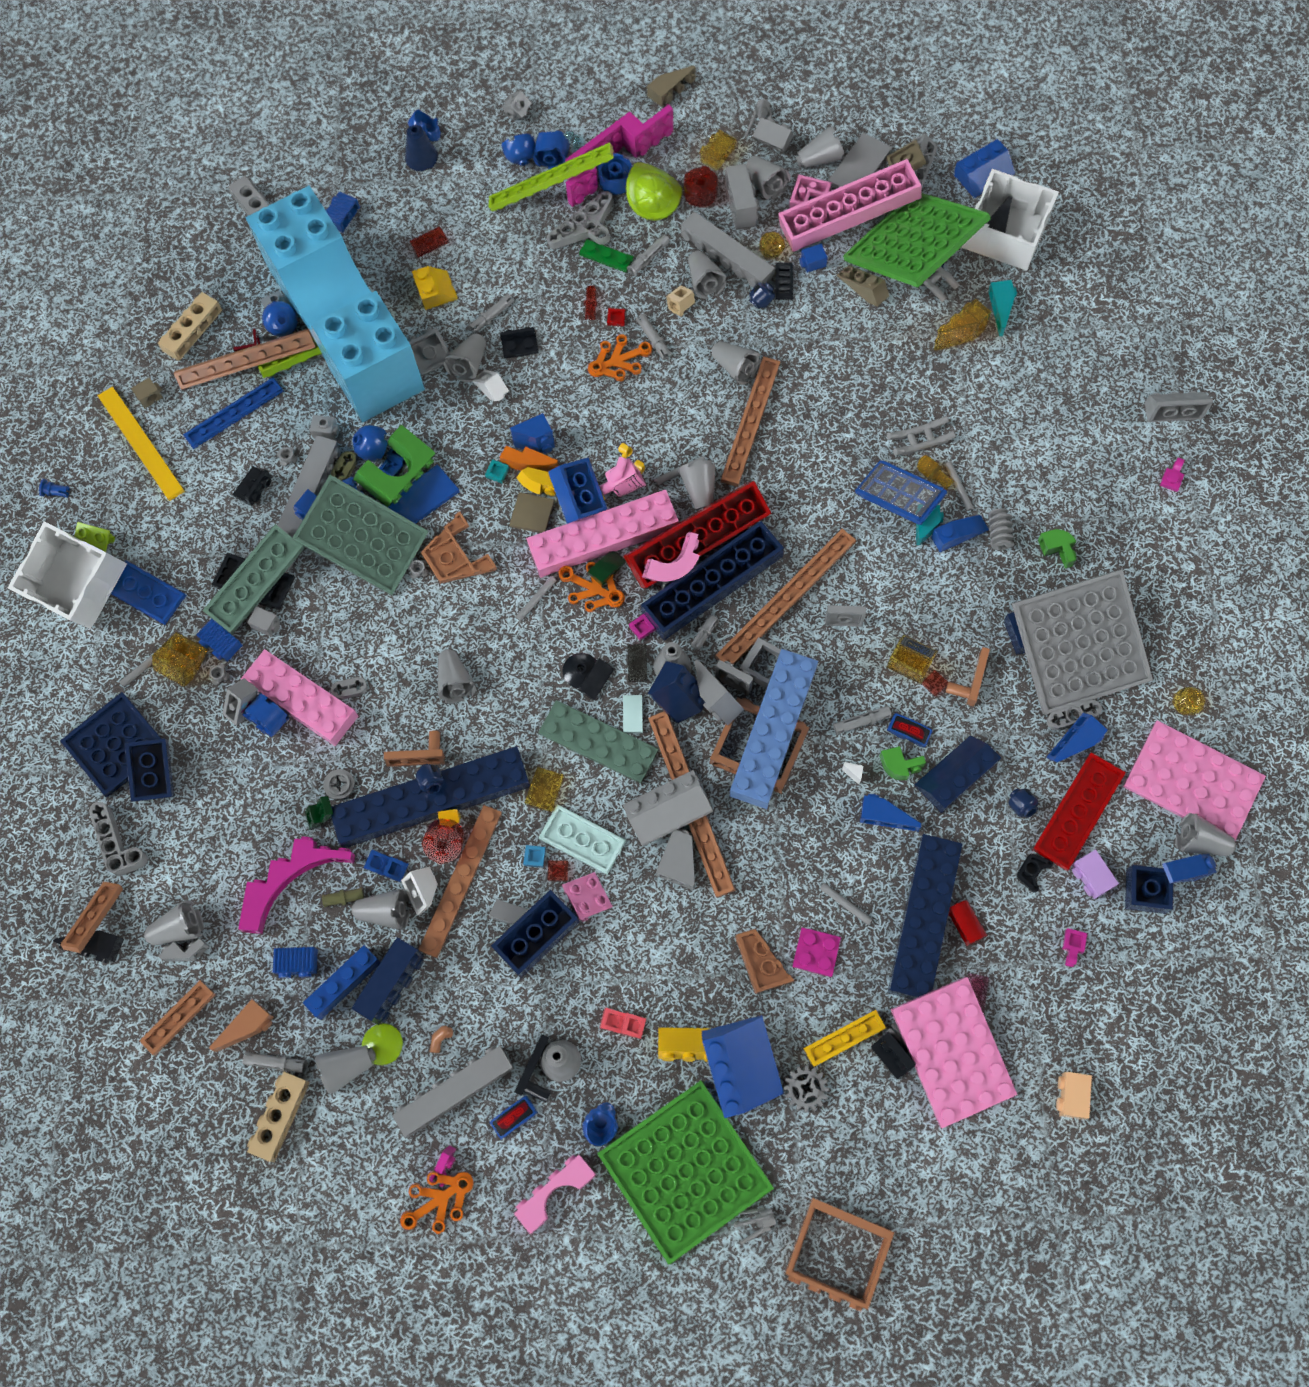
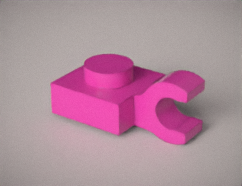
M1177 457L1172 469L1166 468L1160 486L1178 492L1185 475L1180 473L1185 461L1184 459Z
M1069 928L1065 930L1062 949L1068 951L1065 962L1066 966L1074 967L1077 963L1078 953H1084L1087 933Z
M449 1145L442 1152L434 1171L447 1175L446 1169L450 1170L456 1160L454 1157L456 1148ZM436 1175L430 1176L431 1181L436 1178Z

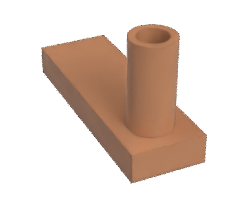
M982 647L971 687L948 682L945 693L967 698L966 705L974 707L990 649Z
M436 730L429 732L428 750L384 752L386 766L445 764V756L443 750L440 749L441 733Z

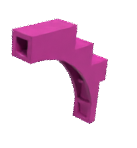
M302 836L301 839H294L291 860L278 858L277 861H270L267 883L259 879H254V882H247L238 929L245 933L263 934L266 918L274 901L289 883L304 872L330 862L354 863L355 855L348 848L331 850L330 847L319 846V849H317L318 844L311 837Z

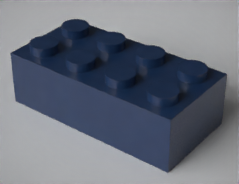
M397 937L351 1009L377 1025L381 1024V1022L384 1024L390 1016L388 1011L392 1005L396 1006L400 1001L402 989L404 987L407 988L412 982L413 977L411 975L415 969L419 970L424 962L422 959L424 955L418 949Z

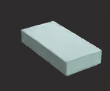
M623 695L624 733H643L642 695Z

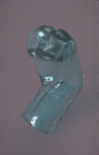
M566 130L564 137L572 142L573 152H576L581 148L580 137L572 130Z

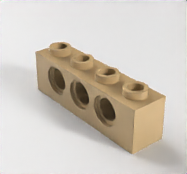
M201 292L193 300V303L183 311L180 318L172 324L168 332L160 338L158 345L161 350L177 361H180L222 312L219 302Z
M284 1071L282 1075L278 1076L275 1082L276 1089L266 1102L267 1109L264 1115H261L258 1119V1129L255 1135H252L247 1145L249 1147L248 1153L269 1162H275L308 1089L309 1081ZM289 1090L291 1094L290 1099L284 1102L282 1095L285 1091ZM280 1110L282 1114L281 1119L275 1122L273 1119L274 1113ZM270 1130L272 1132V1139L266 1142L264 1135Z

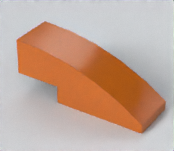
M505 446L499 457L501 463L509 465V468L520 471L530 467L549 472L559 466L558 460L526 446L523 452Z

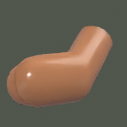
M444 1025L433 1033L430 1053L440 1054L441 1042L445 1038L453 1036V1029Z

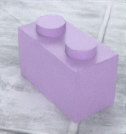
M1096 850L1072 864L1074 876L1082 880L1085 892L1094 899L1119 884Z

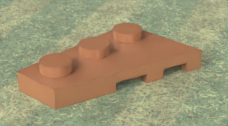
M756 929L735 935L755 994L794 981L791 975H788L784 970L781 962L772 954L769 946Z

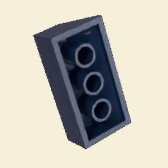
M970 735L914 786L942 814L996 766L1001 757L987 743Z
M550 889L501 935L491 947L522 978L580 922L578 917Z

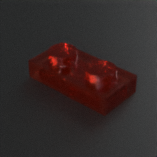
M440 226L409 241L418 258L449 243Z

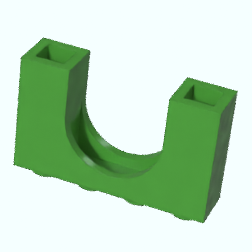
M402 424L390 436L387 445L403 457L406 461L408 472L402 476H390L367 460L356 472L353 479L386 507H389L392 503L395 505L402 497L400 494L403 491L407 493L413 485L411 482L414 479L416 481L419 480L424 473L422 470L425 467L428 469L434 463L433 457L436 453Z

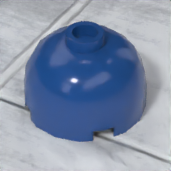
M520 134L514 136L515 140H505L501 147L507 160L520 166L529 164V161L533 158L536 144L534 136H531V134Z
M274 301L263 310L262 323L270 334L284 337L294 332L298 324V316L290 304L283 301Z
M374 425L361 427L353 436L355 453L361 459L369 460L373 463L376 462V459H381L386 452L388 444L384 434L387 435L386 431Z

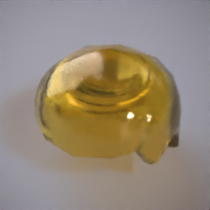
M767 232L759 241V249L763 256L774 259L783 253L785 242L779 233Z
M1189 686L1178 690L1173 695L1172 703L1174 709L1180 714L1193 716L1204 709L1205 698L1201 690Z

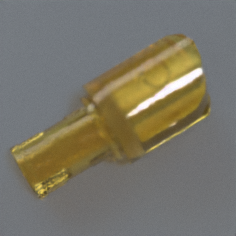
M925 455L919 459L917 469L928 480H936L946 490L954 482V480L942 472V466L931 457Z

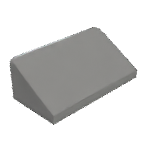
M497 899L489 917L513 925L529 909Z

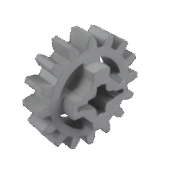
M808 1065L804 1067V1071L797 1067V1073L795 1074L791 1071L789 1074L792 1078L785 1079V1082L789 1085L783 1087V1090L788 1091V1094L784 1097L785 1099L791 1098L789 1105L792 1106L795 1103L797 1111L803 1107L804 1112L807 1113L808 1108L811 1107L814 1112L816 1111L815 1105L817 1104L822 1107L821 1099L827 1100L828 1098L824 1095V1092L829 1091V1088L824 1087V1084L828 1081L821 1079L822 1072L818 1075L815 1073V1067L811 1071H809ZM801 1075H808L803 1081L796 1080ZM815 1079L819 1083L820 1091L814 1085ZM810 1080L809 1089L812 1091L805 1094L802 1098L804 1093L801 1085L805 1086ZM792 1087L796 1089L799 1094L798 1100L795 1098L793 1094ZM809 1097L816 1098L812 1103H805Z

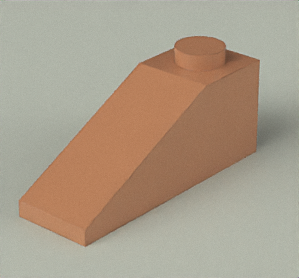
M251 999L209 1048L212 1051L219 1052L261 1033V1031H266L272 1025L271 1020L274 1016L257 1001Z

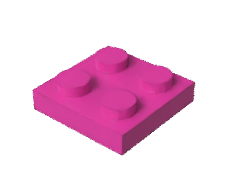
M802 927L792 967L832 978L841 937Z

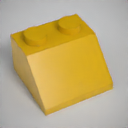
M426 266L411 271L425 310L458 300L447 270Z

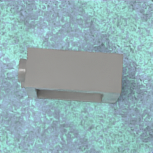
M758 637L739 670L749 672L752 675L751 677H753V682L767 689L770 679L751 670L763 649L776 657L779 656L781 649Z

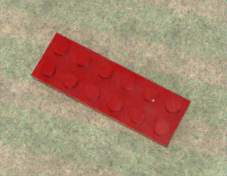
M1090 752L1032 850L1068 871L1126 772Z

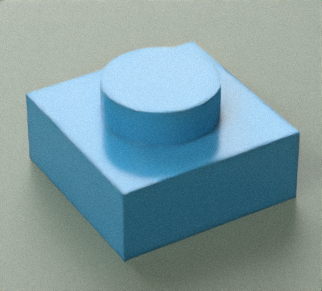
M526 845L523 865L544 868L546 847Z

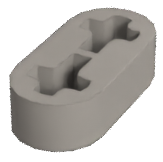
M355 677L335 682L331 687V693L339 700L363 695L367 691L368 685L363 678ZM358 682L363 685L360 687L361 690L352 687H356ZM338 687H342V689H347L343 690L342 694L340 695L337 692H335L338 690Z

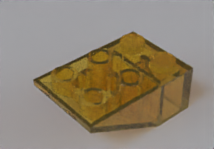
M976 298L971 303L967 302L960 313H955L946 325L940 326L937 331V338L934 341V350L937 351L974 341L986 330L991 311Z

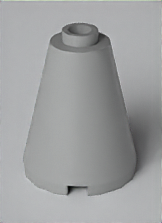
M832 126L825 129L797 152L798 156L795 158L799 167L803 166L805 169L845 158L839 138L833 135L835 130Z
M757 155L748 159L746 164L747 170L751 171L752 179L765 199L768 200L772 197V200H774L787 190L786 184L791 180L788 170Z
M702 251L692 252L688 257V264L695 294L703 299H707V295L715 293V296L724 290L727 283L725 273Z
M472 334L451 351L443 362L446 371L450 375L453 373L459 376L457 380L465 383L472 382L477 376L486 347L484 337L480 334Z
M722 341L715 343L712 347V357L737 383L741 385L747 384L748 382L745 380L750 375L754 377L757 374L761 365V360L759 359L761 355L757 351Z
M710 460L693 462V465L688 467V464L681 466L679 474L695 510L700 511L714 502L715 463H712Z
M674 642L667 643L661 649L653 664L656 676H658L666 661L684 665L689 672L691 671L689 656Z
M443 650L438 656L439 699L445 700V703L454 704L464 701L461 697L468 695L472 697L476 692L475 683L459 656L453 650Z
M1188 813L1179 824L1182 830L1181 835L1176 834L1175 845L1182 852L1229 856L1236 849L1233 837L1197 814Z
M404 889L385 892L356 900L355 904L352 905V915L356 920L399 930L405 928L409 922L410 910L406 911V902H410Z
M190 900L180 902L146 927L144 933L146 942L155 946L172 943L173 941L180 942L202 937L201 931L204 930V924L199 909L194 910L191 906L194 903Z
M567 1040L553 1041L544 1048L541 1054V1069L553 1081L564 1082L570 1080L580 1069V1052L573 1043ZM561 1055L559 1060H555L556 1056Z
M367 1045L321 1053L315 1056L317 1070L320 1069L322 1075L320 1076L321 1081L329 1094L337 1092L374 1065V1060H376L373 1048L369 1049Z

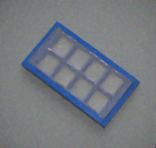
M880 460L857 487L855 493L907 520L922 525L947 494V491L936 484L884 460Z

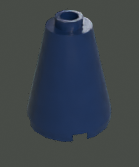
M412 125L406 132L405 162L409 168L415 171L431 169L437 163L438 152L423 128L419 125Z

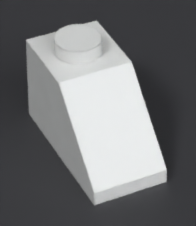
M484 370L473 380L476 386L493 401H500L509 391L499 374L493 371Z
M430 867L410 871L401 880L417 916L421 915L431 906L438 885Z

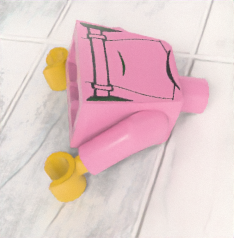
M621 443L618 450L622 453V456L619 457L616 466L605 473L608 481L600 485L604 495L614 491L618 497H621L646 486L641 475L645 471L644 463L640 460H636L633 463L630 458L626 459L632 454L633 450L625 443Z

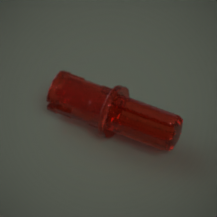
M593 285L586 287V300L584 301L585 320H588V317L589 320L596 319V306L598 303L596 301V288Z

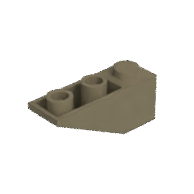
M689 66L657 76L647 85V96L661 107L669 104L673 99V90L678 94L684 90V85L680 81L685 80L689 84L693 83L696 78V66Z
M850 265L836 275L866 302L878 307L889 297L887 285L883 278Z

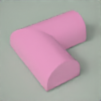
M798 175L789 202L790 208L809 201L810 197L816 198L830 192L832 183Z

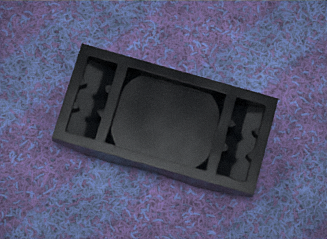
M227 552L211 585L220 590L244 562L245 558ZM284 573L259 602V605L280 610L295 576Z

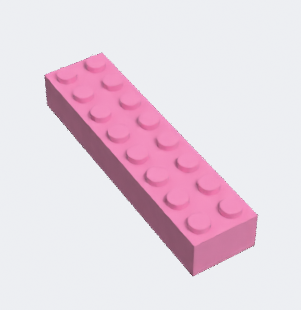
M908 159L778 213L780 227L792 251L795 252L921 199L922 185Z
M663 490L526 539L541 578L558 572L563 566L573 567L604 556L609 552L618 551L652 539L678 524L679 520L667 491Z

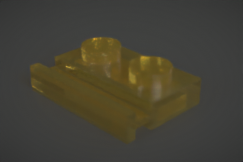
M537 767L525 800V805L552 813L564 780V775Z

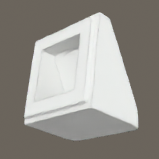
M845 762L842 771L856 783L860 784L864 766Z

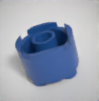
M563 132L538 133L533 160L539 167L541 165L546 166L549 170L565 163V159L568 158L570 144L564 137Z
M614 153L613 159L598 165L599 185L603 191L611 192L612 195H620L626 192V181L628 173L632 168L628 158L626 159L623 155Z
M259 693L242 715L248 721L256 724V728L263 734L272 737L289 720V717L274 702H267V697Z

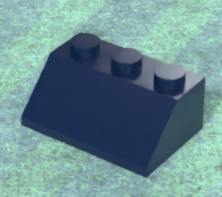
M666 661L647 694L674 722L680 723L702 712L705 701L700 697L698 681L685 666Z

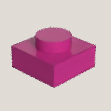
M644 614L629 624V628L640 641L655 631V627Z

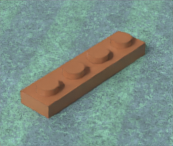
M103 881L60 944L63 950L77 953L82 952L123 891L121 885Z
M200 980L139 1041L155 1056L216 994Z

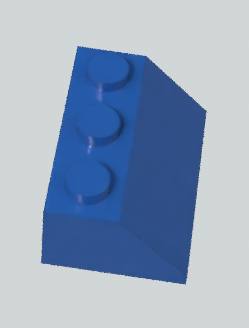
M996 139L957 162L954 176L972 197L976 198L982 194L992 169L1012 176L1015 175V170L1008 149L999 139Z
M588 457L560 465L548 472L567 524L608 510Z

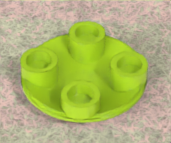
M379 1024L371 1027L365 1033L362 1046L367 1045L369 1049L373 1048L376 1055L375 1065H387L394 1062L400 1055L403 1040L400 1032L394 1026Z

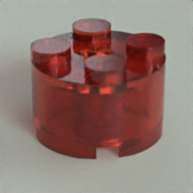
M708 166L694 168L686 172L684 176V198L687 203L699 208L712 205L718 195V178Z
M437 819L427 827L422 841L425 855L439 865L452 862L461 853L464 843V831L456 821L451 819Z

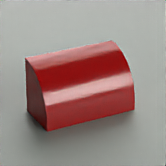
M968 900L959 902L949 908L948 914L966 946L988 936Z

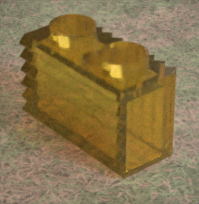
M719 129L716 134L713 133L707 145H703L700 149V162L717 171L736 148V138Z

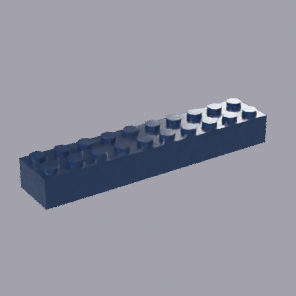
M515 746L442 770L444 784L441 790L434 794L423 792L417 780L414 779L331 806L333 811L331 817L339 845L342 848H347L438 818L439 811L453 809L460 811L530 788L531 786L518 747Z

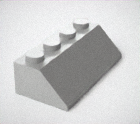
M694 770L623 804L628 820L642 846L714 812L702 782Z

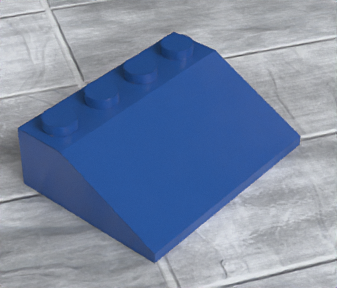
M762 1015L701 1031L702 1042L724 1118L746 1113L784 1094Z

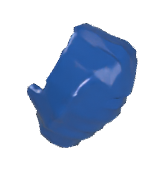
M419 109L415 110L408 120L409 127L412 125L421 126L432 142H437L441 134L438 119H432L431 116Z
M608 1102L592 1109L586 1115L583 1122V1135L594 1146L606 1145L615 1137L618 1131L615 1108Z

